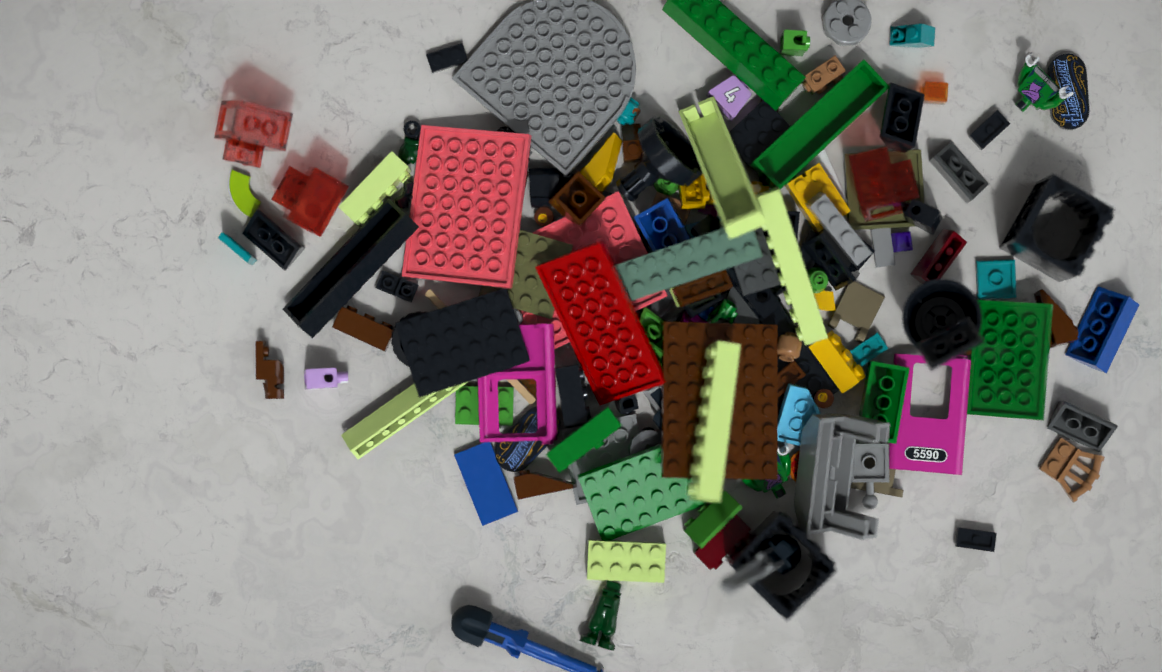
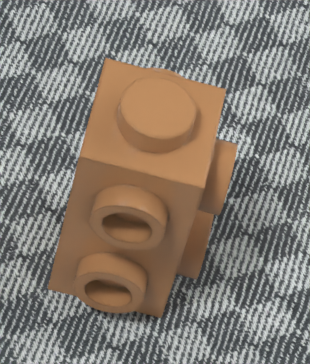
M835 55L806 74L802 86L807 93L811 92L813 95L817 92L819 95L828 89L827 85L831 82L836 84L842 80L846 70Z

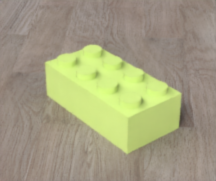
M391 151L339 205V208L358 226L363 225L371 217L370 214L384 203L383 201L386 197H392L398 190L396 187L400 183L404 184L411 177L409 174L411 172L410 168Z
M588 539L587 579L664 583L666 543Z

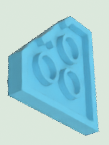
M788 383L777 419V441H785L786 443L800 446L802 429L812 415L821 414L806 387Z

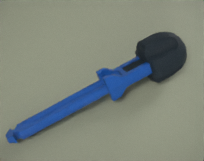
M472 605L462 606L452 616L451 630L454 635L463 642L479 647L486 641L506 649L512 657L517 659L520 653H523L569 672H603L602 669L598 671L597 667L527 639L528 631L523 629L514 631L492 622V613L480 607Z

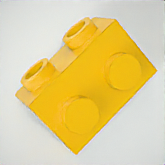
M704 174L689 186L678 184L682 209L705 208L706 201H709L710 192L709 189H706L707 182Z

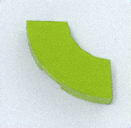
M232 170L229 181L232 199L245 215L252 218L255 211L259 209L261 201L256 199L251 193L249 185L251 177Z

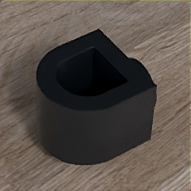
M634 394L614 400L616 409L620 414H628L633 410L639 409L637 398Z

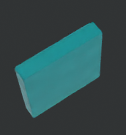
M221 233L217 237L247 263L253 265L257 261L253 255L229 235Z
M1015 260L976 261L977 300L1017 298Z

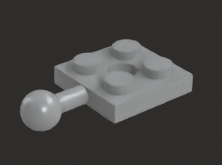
M855 444L851 482H866V495L862 503L867 509H874L878 504V499L874 495V482H890L889 444ZM868 457L875 460V466L871 469L867 468L864 464L865 459Z

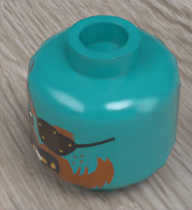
M630 98L628 105L616 122L623 126L625 123L633 124L641 113L640 104L633 98Z

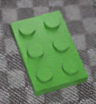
M462 386L456 390L455 424L479 425L478 386ZM498 387L499 425L513 426L514 387Z

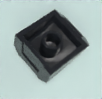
M557 168L529 169L531 208L553 207L548 201L575 174L571 172L566 177Z

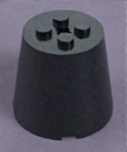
M936 279L921 284L910 294L903 308L902 322L907 338L917 348V343L968 316L978 332H980L982 312L976 296L965 285L950 279ZM939 317L941 319V317H944L946 325H936V318Z

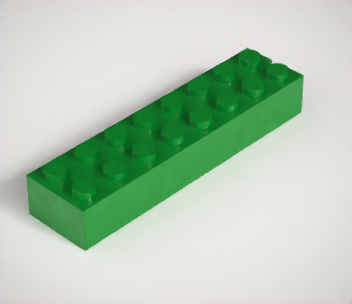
M667 0L662 10L775 111L796 91L806 78L719 0Z
M863 59L755 159L750 166L761 178L763 176L766 177L765 182L771 189L777 187L780 190L888 90L889 85Z

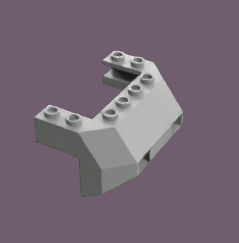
M826 413L814 414L810 417L802 429L794 498V509L798 526L807 535L833 531L861 540L877 538L879 519L849 511V495L856 439L873 444L879 443V441L888 442L890 423L857 415Z

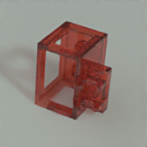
M244 100L221 101L214 139L226 141L222 160L241 163L243 166L260 168L264 151H286L293 113ZM235 109L232 129L230 131H222L226 110Z
M887 146L849 155L858 200L865 222L902 214L901 202L920 198L911 159L892 164ZM893 205L894 210L871 215V210Z
M289 166L286 172H284V177L278 188L274 190L271 200L287 208L282 216L283 218L321 237L349 186L316 167H309L306 174Z

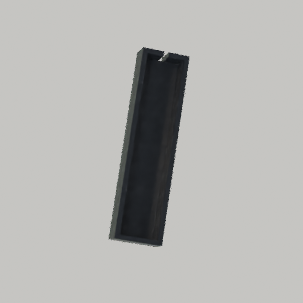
M388 198L283 308V311L299 328L313 339L401 245L414 234L419 226Z

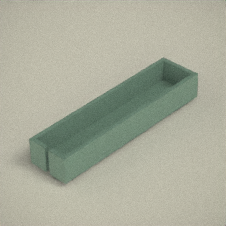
M723 228L614 266L630 301L763 257V253L755 230L730 239L726 229Z

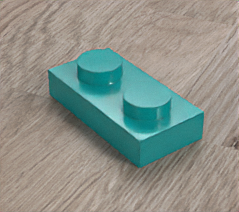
M876 333L850 350L857 365L863 366L887 350L888 347L880 335Z

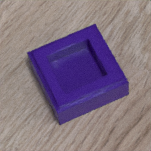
M911 231L891 234L893 253L913 250Z

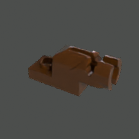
M256 341V380H265V383H263L265 399H284V389L277 388V385L284 383V365L281 360H266V357H269V345H266L265 341Z

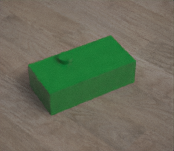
M606 408L549 451L546 456L560 473L592 448L597 450L604 445V439L622 425L611 410Z

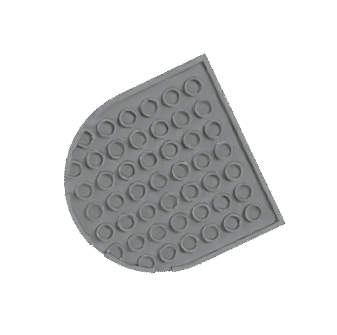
M533 0L512 11L452 79L512 131L532 135L530 146L567 177L616 122L628 105L635 85L636 61L632 43L624 27L616 17L601 5L591 0Z

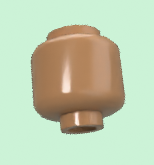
M786 332V334L778 337L777 352L780 360L793 362L794 359L800 356L802 341L799 340L796 333Z

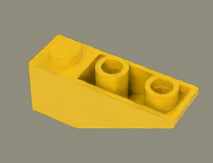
M613 133L606 139L600 150L593 155L590 162L580 171L601 194L612 182L622 145V140L616 133Z

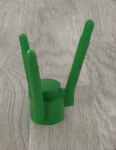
M724 299L708 315L707 321L718 312L711 323H716L720 317L724 319L730 317L729 323L733 324L735 317L738 315L736 312L737 306L730 300Z

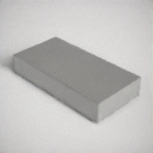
M891 228L871 229L876 268L896 265Z

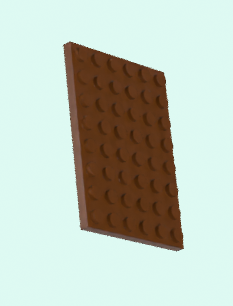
M662 322V370L666 383L662 384L661 478H692L689 471L691 463H694L692 448L697 440V436L694 434L697 424L699 425L697 410L702 402L700 388L704 386L705 378H702V371L707 364L705 350L710 344L722 341L741 344L723 479L777 480L778 325Z

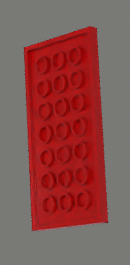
M603 240L541 263L535 267L599 405L666 383L663 370Z

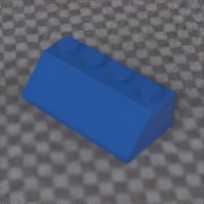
M666 198L634 217L653 252L692 239L670 198Z
M1098 286L1078 327V340L1070 343L1065 355L1090 368L1107 374L1139 304L1129 296Z

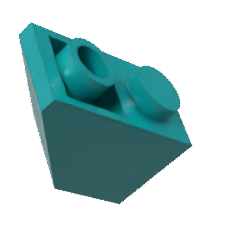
M922 23L891 27L890 46L913 48L934 46L935 27Z

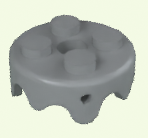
M835 0L824 13L823 31L827 37L831 38L838 45L854 46L866 37L871 28L870 11L860 0ZM850 16L853 20L852 25H844L843 17Z

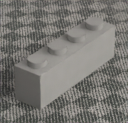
M817 193L805 203L806 207L851 263L858 266L872 254L824 193Z

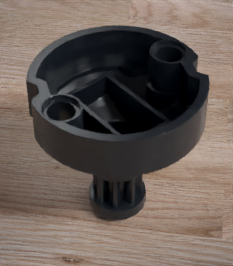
M653 116L638 130L642 159L624 178L621 177L616 181V186L626 199L633 202L645 188L652 186L659 179L681 186L685 184L689 186L703 172L694 149L685 136L664 118Z

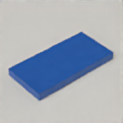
M484 442L454 454L482 526L518 512L491 442Z

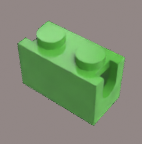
M784 30L780 38V55L803 56L805 51H808V48H810V36H807V31Z

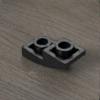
M381 270L375 288L412 303L419 285Z

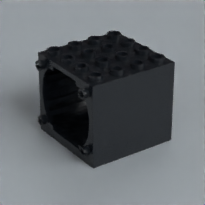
M1051 174L1036 182L999 248L1058 282L1075 278L1084 271L1085 266L1083 264L1086 259H1090L1095 251L1093 246L1096 241L1099 242L1105 233L1103 231L1105 225H1109L1113 220L1114 215L1112 213L1114 208L1057 175ZM1050 198L1056 201L1061 200L1060 202L1068 204L1069 207L1074 208L1073 211L1075 213L1080 211L1081 213L1078 216L1080 220L1091 217L1086 227L1079 230L1082 234L1071 254L1063 260L1052 258L1044 253L1036 244L1033 238L1034 230L1031 229L1047 199Z
M773 511L725 560L737 571L739 567L745 564L744 557L748 561L751 560L747 553L749 551L753 553L755 550L753 547L757 546L759 541L765 538L766 534H772L770 532L771 529L778 532L781 531L778 528L780 527L785 533L793 535L809 551L807 555L812 559L811 571L806 581L798 589L785 595L771 594L758 581L750 584L788 621L837 569L834 567L836 563L829 556L822 553V549L815 542L808 538L806 539L808 535L801 528L791 525L794 521L786 513Z

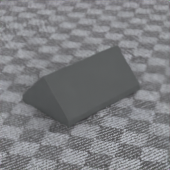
M952 141L929 160L966 204L972 201L989 185Z
M1059 401L1047 429L1100 452L1118 425L1066 401Z

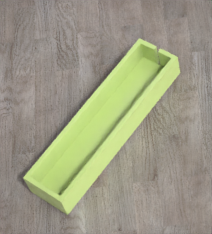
M713 96L698 102L704 116L702 118L699 117L695 105H691L678 112L729 238L732 239L766 225V221Z
M775 187L757 193L755 197L766 221V225L761 227L763 231H767L768 236L765 239L768 248L773 249L774 254L771 257L775 268L779 267L780 270L777 274L781 286H785L786 291H783L784 298L788 305L791 304L792 309H789L792 321L794 323L797 322L798 325L795 328L797 337L805 345L826 339L828 336L780 190Z
M716 341L710 344L709 347H706L705 350L707 364L702 371V378H705L704 386L700 388L702 402L697 410L699 425L697 424L694 434L697 436V440L692 448L694 463H691L689 471L692 479L691 483H688L687 495H689L690 500L710 503L721 501L741 344Z

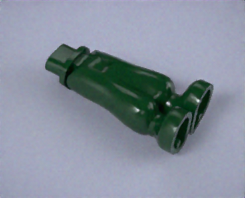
M607 580L606 586L602 588L603 592H601L594 612L588 622L589 632L581 635L579 641L596 646L598 634L601 630L602 634L598 647L612 651L615 650V644L612 642L611 636L616 632L622 584Z

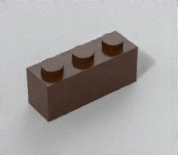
M347 305V308L342 307L332 328L384 352L387 351L392 340V332L394 331L392 330V325L384 321L379 324L374 321L375 317L366 313L364 316L357 314L358 309Z

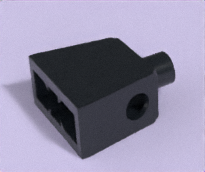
M901 199L896 210L904 213L907 222L934 235L942 220L940 210L916 199H912L911 203Z

